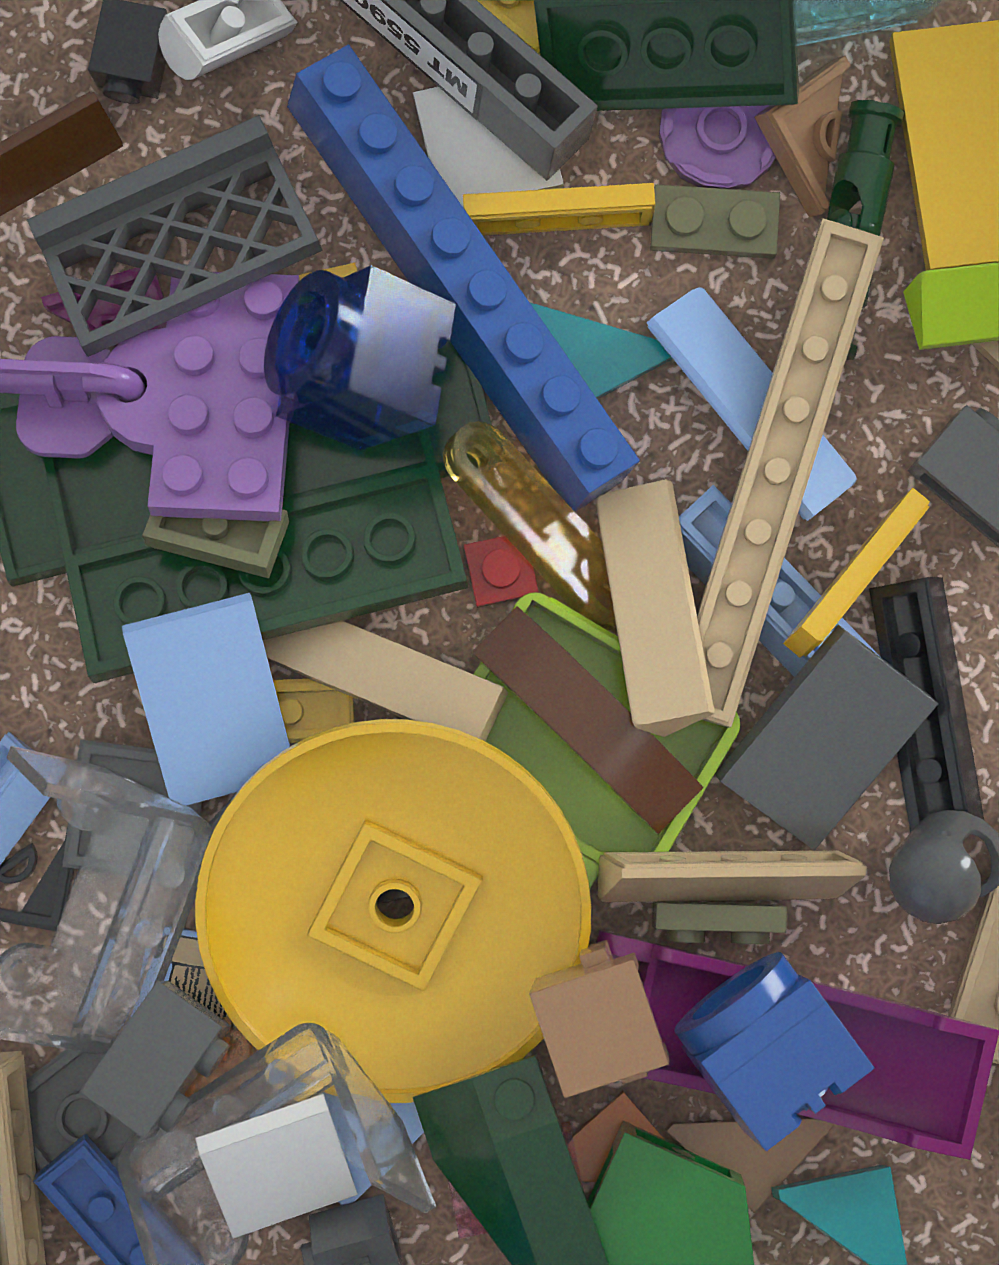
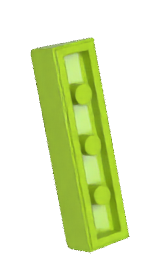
M999 263L923 271L903 291L919 350L999 341Z

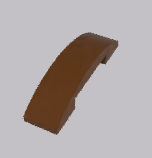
M518 606L472 651L476 658L545 722L657 834L704 788L651 733L637 729L632 722L631 713Z

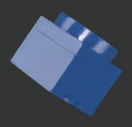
M781 952L772 953L755 961L724 981L692 1007L674 1029L675 1034L683 1043L682 1049L741 1129L765 1151H768L799 1127L802 1120L798 1113L809 1109L816 1114L826 1105L821 1096L828 1088L834 1095L841 1094L875 1069L811 980L797 974Z

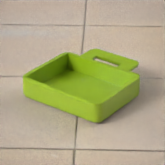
M537 592L522 596L516 602L513 609L518 606L631 713L618 636L553 597L550 598L545 594ZM482 662L479 663L473 675L504 687L508 692L486 742L506 753L523 766L544 786L560 807L581 849L588 875L589 890L599 875L600 855H604V852L670 851L740 731V718L736 712L732 727L730 728L700 720L666 737L651 733L704 787L657 834L587 763L520 698H517Z

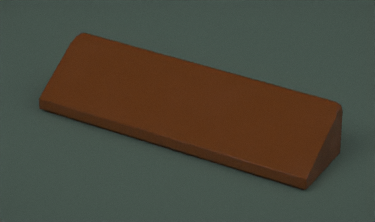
M94 92L82 95L0 142V216L123 147L120 136Z

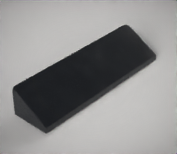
M925 577L869 588L880 657L938 703L935 709L897 752L910 833L929 814L944 810L965 811L984 820L943 577Z

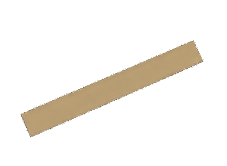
M822 218L815 236L697 612L715 714L702 720L727 728L732 727L884 237Z

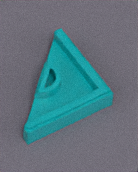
M530 302L597 400L673 359L657 339Z
M871 1166L771 1187L772 1195L776 1200L781 1201L814 1225L813 1227L867 1265H907L890 1166Z

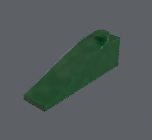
M537 1053L412 1097L433 1161L511 1265H609Z

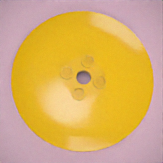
M379 719L354 722L330 728L307 737L283 750L264 764L244 783L219 819L204 853L195 899L196 932L206 975L218 1001L242 1035L266 1058L285 1072L305 1083L333 1094L378 1103L414 1102L412 1098L414 1096L522 1059L544 1039L529 993L536 978L581 964L580 952L588 948L590 940L591 898L584 859L570 824L544 786L523 766L487 742L457 729L414 720ZM398 889L411 897L414 908L407 916L393 919L381 913L376 900L383 892Z

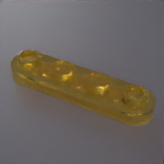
M479 421L470 422L461 427L448 439L443 450L444 465L450 477L573 610L608 631L616 629L602 541L499 429L489 423ZM466 453L472 455L477 460L478 468L469 461ZM596 593L605 597L607 608L596 599Z

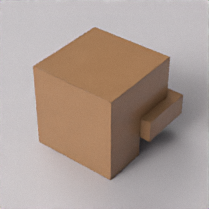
M607 940L589 945L588 948L581 950L579 955L581 964L536 978L529 993L564 1098L620 1080L623 1085L647 1077L648 1071L669 1065V1053L665 1042L662 1043L638 972L639 964L635 952L613 959Z

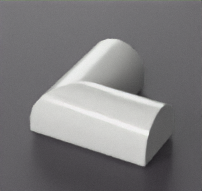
M198 0L165 15L158 32L159 45L169 67L181 78L192 80L286 37L293 31L298 22L281 0Z

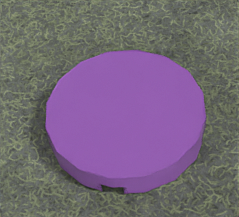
M769 105L662 109L659 139L666 161L681 179L696 187L736 190L750 186L769 171L776 158L754 116Z

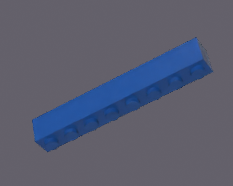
M346 45L296 73L287 108L431 315L436 314L445 318V320L437 322L463 361L468 365L488 397L569 513L572 515L594 501L596 497L620 484L640 462L639 458L350 45Z

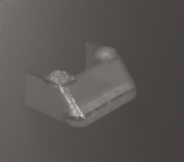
M11 746L7 759L43 796L57 798L58 810L71 826L92 832L83 856L85 867H79L51 945L20 943L8 948L0 955V1039L105 1055L154 984L165 979L196 897L198 876L213 829L192 808L104 767Z
M302 1023L293 1027L189 1096L188 1098L192 1100L189 1108L169 1134L160 1128L154 1136L143 1139L134 1133L127 1140L119 1157L118 1169L146 1265H237L246 1252L249 1233L233 1239L200 1158L195 1138L324 1094L347 1160L353 1166L367 1173L370 1184L425 1214L436 1208L403 1120L335 1034L315 1023Z

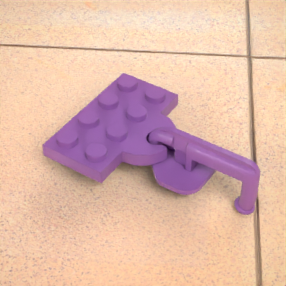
M270 274L167 321L166 328L147 330L124 340L112 352L107 348L87 357L77 337L53 336L42 339L34 344L27 352L24 360L0 359V393L20 394L16 431L21 443L28 451L38 456L84 458L94 453L114 436L133 451L153 455L147 506L151 516L281 521L301 293L299 275ZM171 277L170 295L174 294L181 279Z

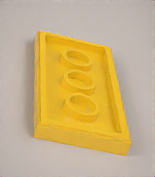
M999 20L892 32L889 40L899 108L904 111L902 126L925 269L927 271L999 263Z

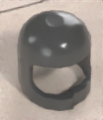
M944 810L929 814L915 826L898 847L890 864V889L896 902L909 915L922 922L942 924L959 920L975 907L979 897H984L999 886L998 832L983 819L965 811ZM969 835H975L985 841L991 856V873L983 882H981V875L974 860L963 846V841Z

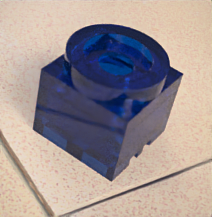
M372 265L343 278L326 270H316L309 273L292 288L283 301L267 338L264 353V376L269 389L279 395L276 417L358 450H363L434 426L436 424L442 388L431 384L432 375L444 371L447 360L446 357L436 354L437 347L441 349L450 340L456 304Z

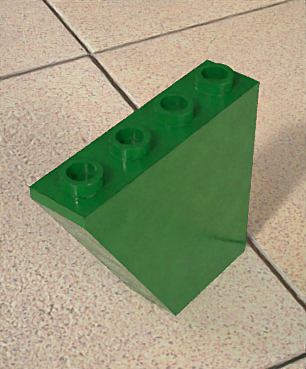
M622 1121L597 1181L594 1183L587 1199L609 1265H754L746 1187L741 1174L688 1151L674 1142Z

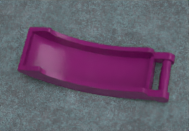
M599 930L596 943L607 940L613 959L635 952L637 960L640 961L638 972L662 1043L665 1042L669 1053V1065L648 1071V1076L644 1077V1079L716 1094L682 1049L683 1043L675 1034L674 1029L683 1016L701 999L748 965ZM811 981L875 1069L841 1094L834 1095L828 1088L821 1096L826 1106L816 1114L809 1109L807 1111L803 1110L798 1114L889 1139L912 1148L970 1160L999 1030L883 998Z

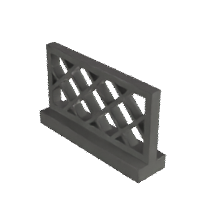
M260 115L27 219L34 239L42 250L79 343L87 357L323 251L273 147ZM273 175L275 183L265 202L240 196L245 187ZM283 198L288 208L280 206ZM207 204L217 206L207 228L182 222L187 213ZM233 210L258 216L247 239L222 233ZM273 220L297 226L301 234L300 237L278 247L262 243ZM150 230L159 232L148 255L124 249L128 240ZM175 236L199 242L188 266L164 260ZM214 247L239 253L234 266L219 274L203 270ZM92 256L101 258L90 281L68 276L65 268ZM117 262L141 268L129 292L105 286ZM156 273L181 279L174 294L166 298L155 300L144 297ZM75 293L82 295L79 302L77 300ZM98 299L122 306L113 322L90 331L87 320Z

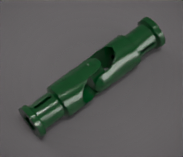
M874 100L852 101L849 108L848 117L852 119L847 150L838 157L827 220L880 236L895 167L894 163L890 161L895 130L903 122L904 111L889 103ZM858 201H861V214L850 213L849 210ZM872 278L862 308L867 306ZM854 335L846 360H854L858 347L853 344Z

